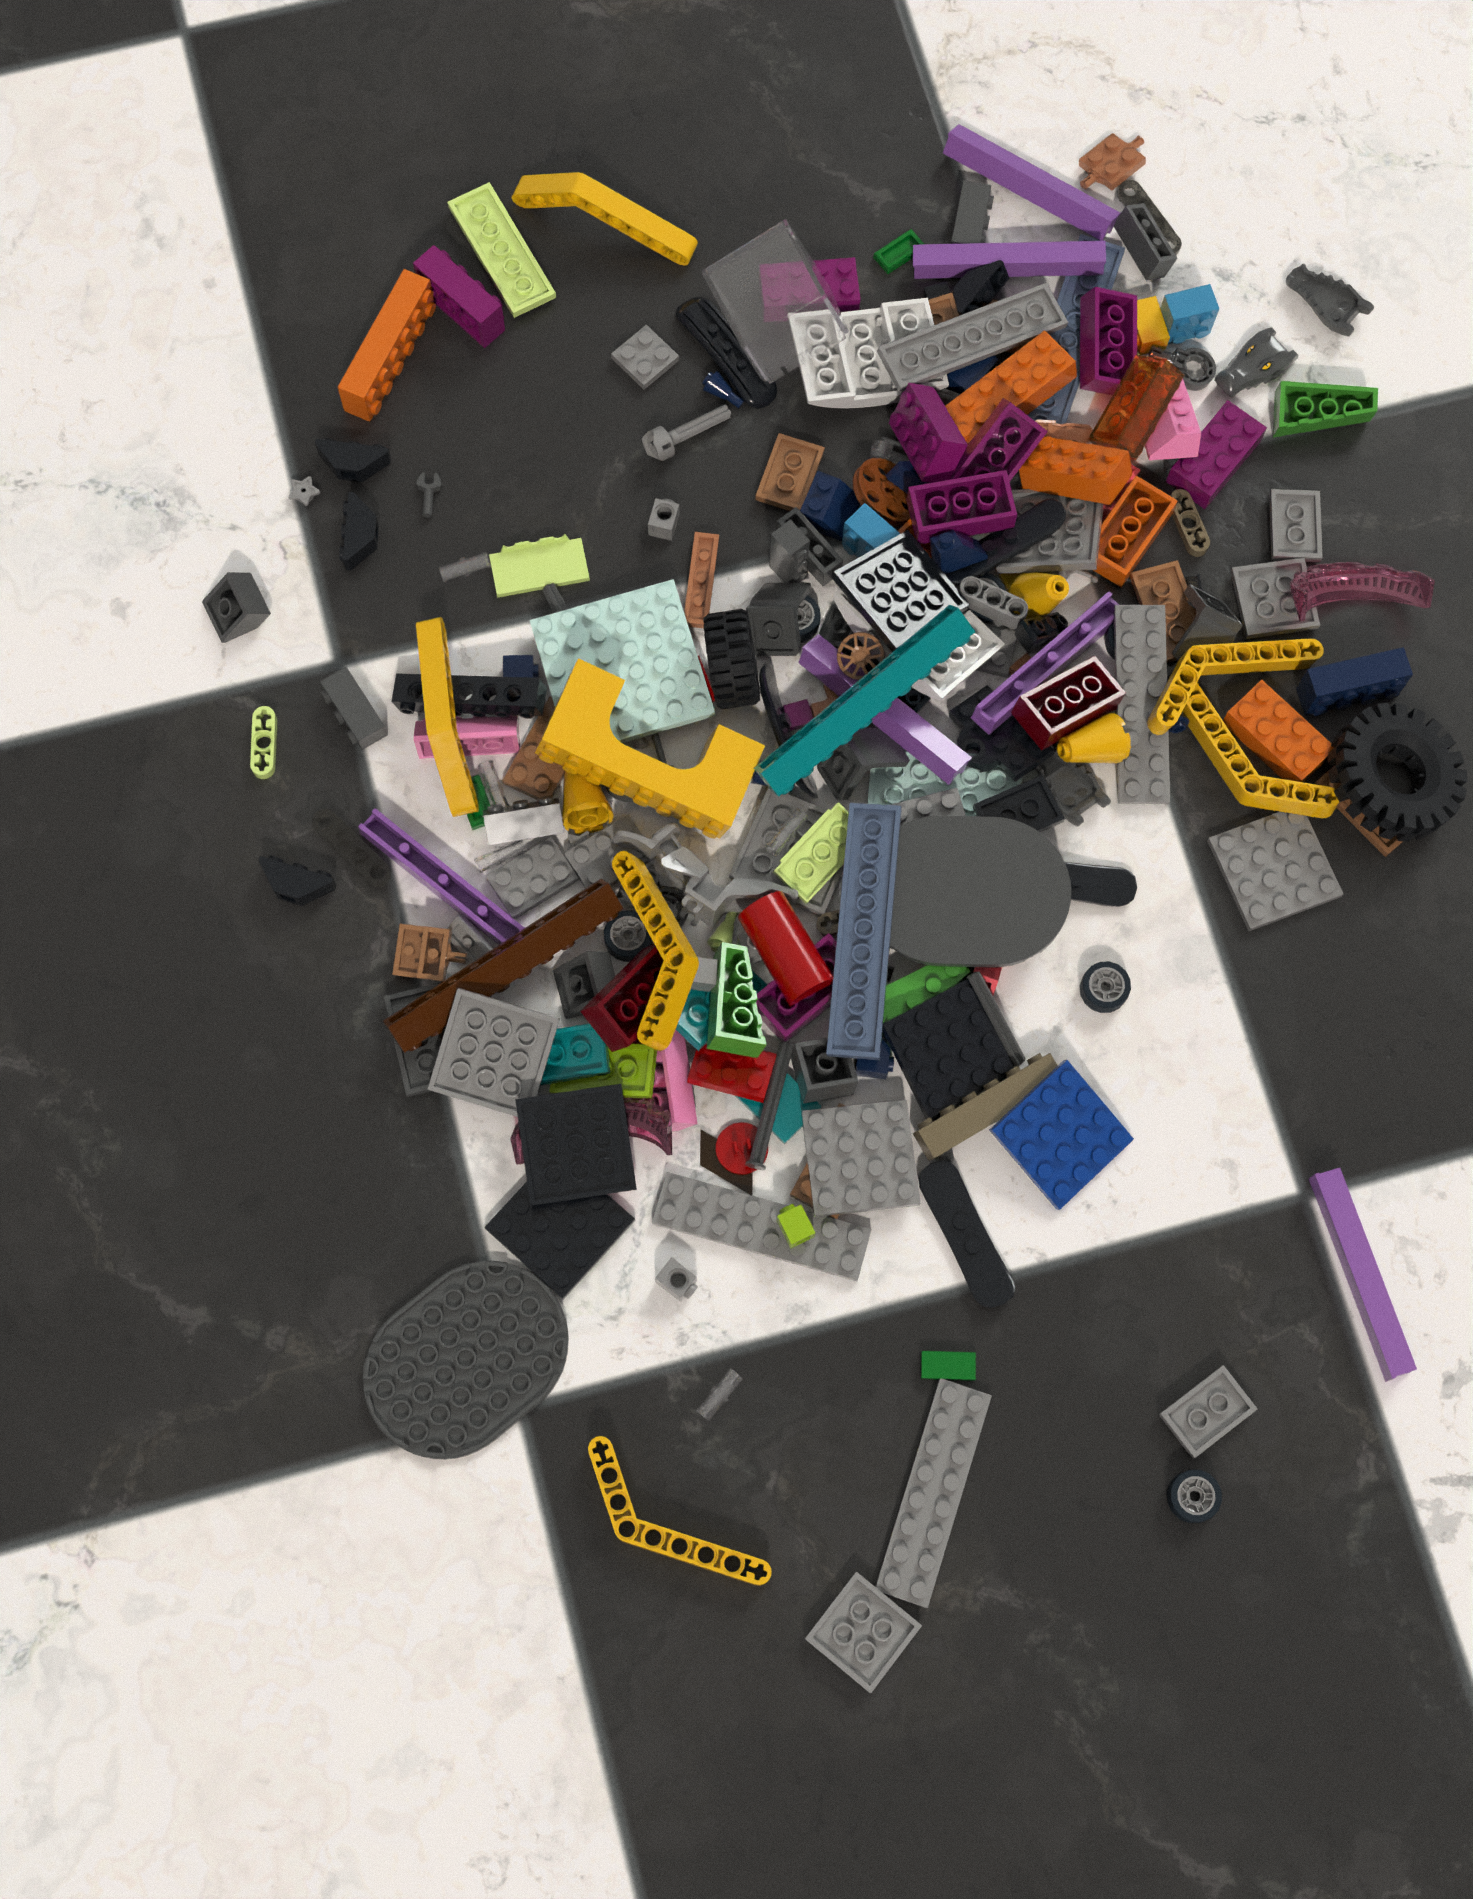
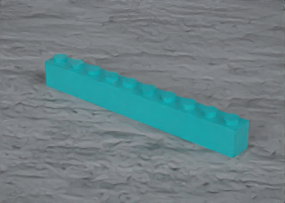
M948 605L759 763L754 770L777 796L787 794L793 789L794 783L800 778L809 776L818 763L828 760L836 748L851 741L855 732L869 726L873 721L872 718L879 712L882 713L892 706V701L898 696L907 694L911 690L912 685L916 681L926 678L931 673V669L938 663L945 662L951 656L950 653L953 650L967 644L975 630L959 608Z

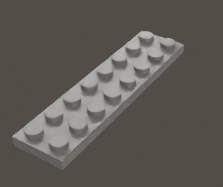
M1047 283L879 346L877 353L898 392L906 389L908 383L922 384L1030 342L1044 330L1051 334L1066 328L1068 321Z
M1115 605V680L1126 692L1120 704L1117 705L1116 714L1124 720L1126 725L1122 727L1125 733L1130 734L1131 740L1128 758L1123 759V762L1117 763L1118 804H1169V731L1163 735H1156L1149 730L1147 725L1148 718L1167 683L1165 605Z
M666 1172L652 1220L653 1225L853 1281H858L872 1230L827 1216L814 1217L813 1212L804 1210L816 1232L815 1237L790 1249L776 1221L777 1216L780 1215L779 1210L788 1205Z
M942 1378L939 1379L875 1585L883 1594L926 1609L928 1608L992 1395Z

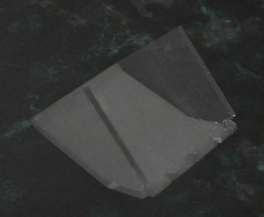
M786 219L702 270L703 277L736 339L757 374L764 382L768 381L771 384L785 375L781 369L783 366H785L788 372H791L806 363L803 354L806 353L811 360L826 351L827 348L823 343L826 340L833 347L846 339L845 334L849 331L830 286Z

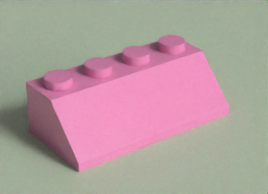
M1168 373L1156 375L1133 394L1130 399L1148 459L1163 460L1198 457L1201 431L1182 374Z
M510 715L507 718L473 716L466 719L456 716L457 732L465 756L519 752L520 738L517 716ZM425 718L422 721L415 722L414 743L419 759L434 758L427 735Z
M676 1029L669 1046L665 1050L657 1051L652 1099L633 1098L634 1103L649 1106L663 1113L671 1123L672 1132L697 1124L692 1084L687 1083L690 1069L685 1038ZM637 1038L632 1044H642V1043L639 1042V1040H638V1038ZM637 1127L638 1136L652 1134L645 1129Z

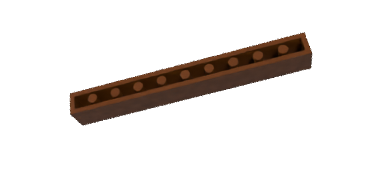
M599 879L385 1019L383 1023L404 1053L408 1050L413 1051L422 1045L423 1040L429 1036L434 1037L444 1030L458 988L488 997L496 992H504L510 987L511 982L517 978H525L532 972L531 969L537 965L548 963L553 959V955L560 950L571 948L575 944V940L581 936L592 934L596 931L597 926L604 921L609 922L618 916V912L624 908L609 883Z

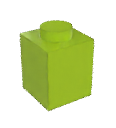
M790 1204L779 1210L780 1215L777 1216L776 1221L790 1249L815 1237L816 1232L801 1204L796 1207L794 1204Z

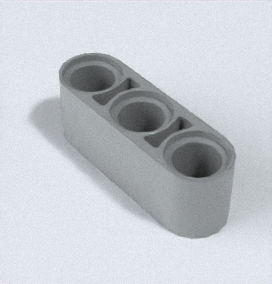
M970 576L961 581L959 592L970 604L969 609L1012 629H1017L1019 623L1026 619L1028 605L1022 598L977 577ZM966 590H973V591H975L976 593H975V594H967L965 591H966ZM994 600L998 602V604L991 605L988 603V601ZM1018 611L1021 615L1015 616L1010 612Z

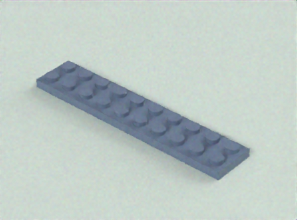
M1080 234L1078 241H1100ZM1106 242V264H1104L1103 275L1065 277L1057 303L1065 315L1068 325L1066 328L1049 335L1076 360L1077 377L1028 414L1034 421L1037 419L1056 420L1058 424H1066L1080 384V297L1094 287L1112 290L1126 249L1125 247Z
M849 804L826 1052L829 1057L880 1060L901 806Z

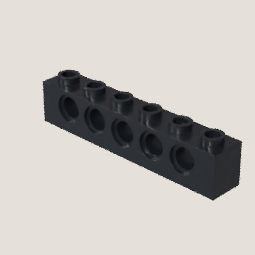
M396 673L391 702L404 714H414V712L425 713L423 696L418 698L423 693L421 674ZM451 675L456 716H461L462 713L472 714L477 717L492 714L502 718H507L510 715H519L527 719H531L534 716H543L547 687L540 678ZM472 694L471 698L465 700L468 695ZM496 695L493 700L489 701L492 696ZM517 696H520L517 701L513 702Z

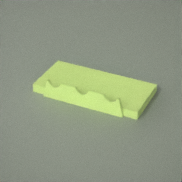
M566 534L559 538H554L553 536L546 537L536 542L524 541L515 543V545L510 547L503 545L500 553L489 554L497 598L542 590L545 585L551 583L556 584L558 587L590 581L581 538L570 540Z
M839 802L831 810L828 809L779 860L781 862L780 865L773 871L786 886L798 891V897L805 904L812 899L844 864L849 812Z

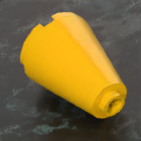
M1027 572L1015 578L1008 592L1026 601L1028 605L1027 619L1050 614L1067 596L1069 585L1066 579L1060 575ZM1013 611L1015 614L1021 615L1018 611Z
M1105 714L1062 737L1057 745V753L1063 761L1068 763H1120L1129 756L1131 749L1130 734L1124 732L1122 726L1126 724L1118 714Z
M565 771L562 815L565 829L569 831V828L573 829L575 834H583L586 831H589L591 834L604 829L603 824L607 821L610 824L614 815L600 785L588 782L583 775L578 773L571 774Z

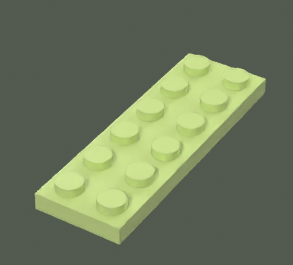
M490 182L447 202L448 208L513 318L556 298V292Z

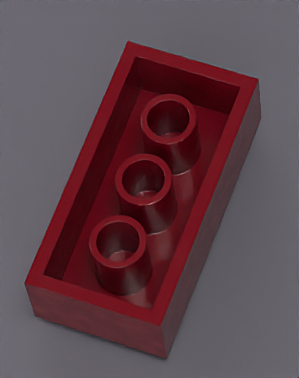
M1093 656L1021 695L1011 713L1038 747L1044 750L1058 742L1062 737L1116 710L1117 705L1120 704L1126 692L1097 657Z
M655 944L643 948L580 1011L611 1052L626 1048L637 1039L639 1025L664 961Z

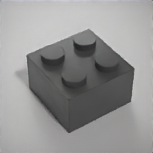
M828 1038L794 1043L791 1062L803 1104L854 1095L859 1081L852 1058L827 1056Z

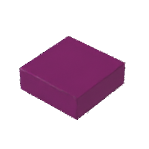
M807 699L783 705L784 712L787 713L791 721V731L804 727L813 719Z

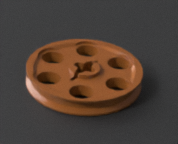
M882 458L868 459L855 471L853 476V489L857 500L861 506L866 503L892 527L903 526L910 519L909 511L902 505V503L907 505V493L889 481L878 469L881 468L887 474L896 464ZM863 474L867 475L871 482L867 481ZM867 494L870 495V496H872V497L874 498L875 502H872V501L868 498ZM887 509L893 512L894 517L887 512Z

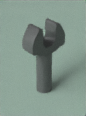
M422 472L417 479V488L424 492L422 516L430 518L432 517L433 495L435 492L442 490V482L439 475L435 473L434 482L426 484V476Z

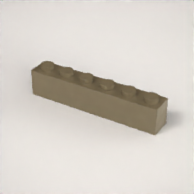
M1041 1053L1036 1054L1026 1060L1029 1065L1025 1068L1020 1069L1019 1066H1016L1006 1072L1007 1078L1003 1081L998 1082L996 1078L984 1085L985 1091L979 1095L974 1091L962 1098L963 1104L957 1108L952 1104L939 1112L941 1117L935 1121H932L930 1117L917 1125L919 1130L914 1132L913 1135L928 1161L987 1128L1007 1114L1058 1066L1051 1053L1043 1057Z

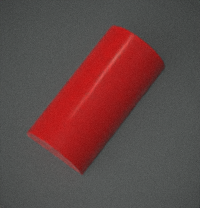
M782 891L770 893L756 900L739 914L738 920L789 1006L833 983L834 978Z

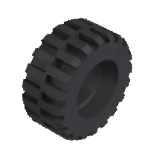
M736 609L707 614L703 619L704 637L710 679L717 707L730 709L756 705L760 701V686L752 631L747 611Z

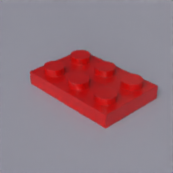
M705 1044L699 1051L696 1049L687 1083L764 1103L777 1054L763 1050L758 1058L707 1049V1044Z

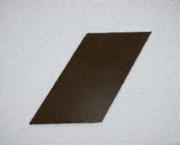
M701 1130L700 1165L752 1195L753 1173L739 1175L726 1170L716 1156L717 1139Z

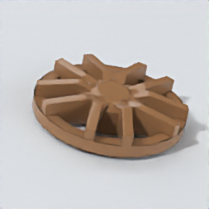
M866 632L850 634L841 642L837 651V661L840 669L845 675L856 680H860L863 677L856 676L860 667L866 675L868 671L865 665L869 663L873 668L876 666L871 659L880 657V662L885 659L881 642L875 636ZM857 636H864V646H858ZM854 638L855 648L845 643ZM870 638L876 644L867 648V639ZM843 647L852 650L851 655L841 654ZM879 647L880 654L871 655L870 650ZM841 657L851 659L845 667L842 664ZM852 663L857 666L853 674L846 670Z

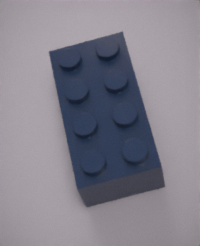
M1404 647L1307 669L1297 685L1296 691L1304 715L1314 714V716L1325 714L1330 709L1345 710L1356 703L1366 705L1378 698H1395L1400 695V692L1407 685L1413 673Z

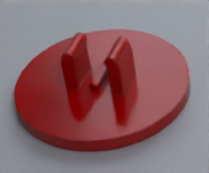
M740 1122L729 1125L720 1133L716 1142V1156L726 1170L739 1175L750 1174L757 1170L746 1166L745 1162L750 1160L758 1127ZM767 1148L765 1160H766L767 1155H768V1148Z

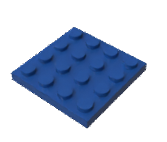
M1063 1060L989 1129L1057 1210H1060L1134 1140L1068 1060Z

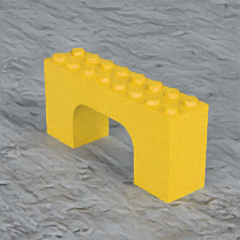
M578 658L557 701L535 754L539 755V758L544 762L550 764L554 762L563 766V770L568 773H578L585 776L586 780L592 784H602L609 787V790L616 795H626L633 798V802L640 806L646 807L648 805L656 809V812L661 816H672L678 819L679 823L685 827L698 828L702 830L705 836L720 839L732 826L755 771L754 768L758 764L765 745L718 724L708 737L697 765L693 768L677 769L618 741L610 728V714L625 680Z

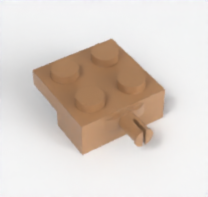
M400 923L392 975L443 982L446 979V972L450 962L466 964V959L456 957L467 958V953L452 952L450 945L452 931L450 929Z

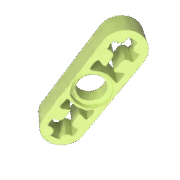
M268 706L258 707L252 716L250 767L254 775L259 779L270 778L275 772L277 717L273 709ZM265 714L270 718L266 720L267 730H263V724L260 720ZM262 737L271 739L270 745L266 748H259L257 746V741ZM260 755H265L267 767L264 768V771H260L259 767H257L262 764Z

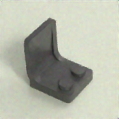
M766 583L750 601V605L746 608L752 631L755 656H796L801 651L798 607L811 591V583Z
M1189 584L1183 593L1188 598L1187 603L1195 608L1197 613L1195 619L1172 651V655L1177 660L1189 648L1195 645L1233 643L1238 631L1243 626L1223 601Z
M878 727L864 728L855 732L853 738L847 744L836 748L828 760L818 763L817 769L837 800H848L868 770L881 767H906L910 759L902 747Z

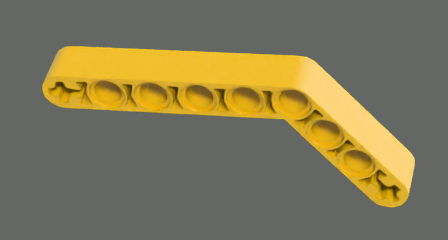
M580 172L524 175L521 177L512 195L513 202L522 208L576 206L679 265L686 266L689 264L698 245L696 238Z
M442 617L416 622L426 730L447 802L453 817L478 812L477 795L457 732L445 624Z
M1316 639L1192 646L1177 662L1148 718V728L1153 734H1165L1178 721L1201 675L1307 669L1322 657L1324 648Z
M1196 684L1183 709V713L1189 719L1188 727L1240 804L1316 818H1328L1333 814L1339 803L1334 793L1336 789L1328 786L1260 776L1199 684ZM1206 728H1210L1214 732L1208 731ZM1219 748H1223V749H1225L1227 752H1223V751H1221ZM1232 768H1236V769H1238L1240 772H1236V771H1234ZM1245 788H1249L1253 790V792H1249ZM1271 792L1278 794L1279 797L1274 796ZM1296 796L1303 798L1304 801L1299 800Z
M620 851L612 860V868L664 960L639 1025L637 1038L642 1044L657 1051H662L671 1043L698 970L699 960L645 863L627 851Z
M598 1436L591 1440L588 1446L590 1459L615 1535L620 1541L752 1585L761 1586L769 1581L772 1572L771 1567L762 1559L637 1519L612 1443L603 1436ZM602 1443L604 1447L608 1446L609 1448L605 1450L607 1461L613 1458L614 1462L605 1463L598 1468L597 1463H602L599 1453L594 1454L593 1451L597 1449L596 1444ZM607 1469H614L617 1472V1479L611 1484L605 1483L602 1480V1474ZM616 1495H621L626 1499V1505L621 1510H614L611 1507V1499ZM624 1522H631L635 1526V1532L630 1537H623L619 1532V1527ZM652 1530H656L661 1534V1541L655 1546H650L645 1540L646 1534ZM676 1539L686 1541L688 1548L684 1554L679 1555L672 1551V1543ZM704 1547L710 1548L714 1553V1558L709 1563H703L698 1558L699 1550ZM729 1556H735L740 1560V1568L735 1572H730L725 1568L724 1561ZM745 1559L751 1561L748 1567L756 1569L758 1565H762L763 1571L767 1573L766 1577L755 1580V1574L748 1571L746 1572V1577L741 1576L740 1574L745 1567Z

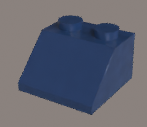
M817 471L800 512L819 533L842 541L844 523L858 510L860 503L854 491L841 479Z

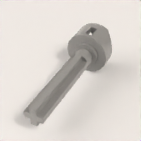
M725 404L669 432L662 426H658L643 436L642 443L648 456L665 461L674 456V445L731 418V411Z

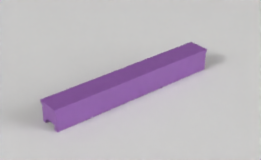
M960 124L948 133L949 137L943 154L1100 241L1104 240L1107 233H1111L1117 218L1120 216V212Z
M1106 241L913 245L914 279L962 278L967 271L998 260L1003 261L1009 277L1103 275L1104 264H1106Z
M1110 591L1107 592L976 706L971 719L988 735L991 734L1012 715L1011 711L1021 695L1056 677L1100 639L1114 622V606L1119 605L1111 598L1113 594Z
M816 635L802 647L803 651L798 663L838 696H841L859 681L848 677L842 672L837 661L838 649L821 635ZM841 657V661L844 667L848 664L850 659ZM852 663L846 670L853 674L857 666ZM859 668L856 676H865L862 668ZM898 697L892 701V706L882 713L879 712L872 718V723L948 785L952 783L959 773L962 774L972 758Z
M376 808L373 809L372 815L363 824L361 823L358 826L360 834L460 915L463 914L476 928L496 944L500 945L525 928Z
M1336 1168L1324 1173L1314 1174L1309 1178L1311 1187L1385 1382L1417 1370L1341 1169Z

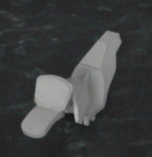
M676 823L667 824L652 835V839L628 831H617L614 833L613 842L620 847L636 850L645 855L649 860L659 854L664 856L661 859V864L667 870L659 876V884L664 888L685 890L680 918L684 919L688 913L693 914L695 918L691 921V926H696L700 921H703L712 928L724 914L742 912L756 900L776 891H782L790 905L797 902V890L772 883V881L736 877L726 887L715 885L709 874V868L685 846L682 847L677 840L680 834V827Z

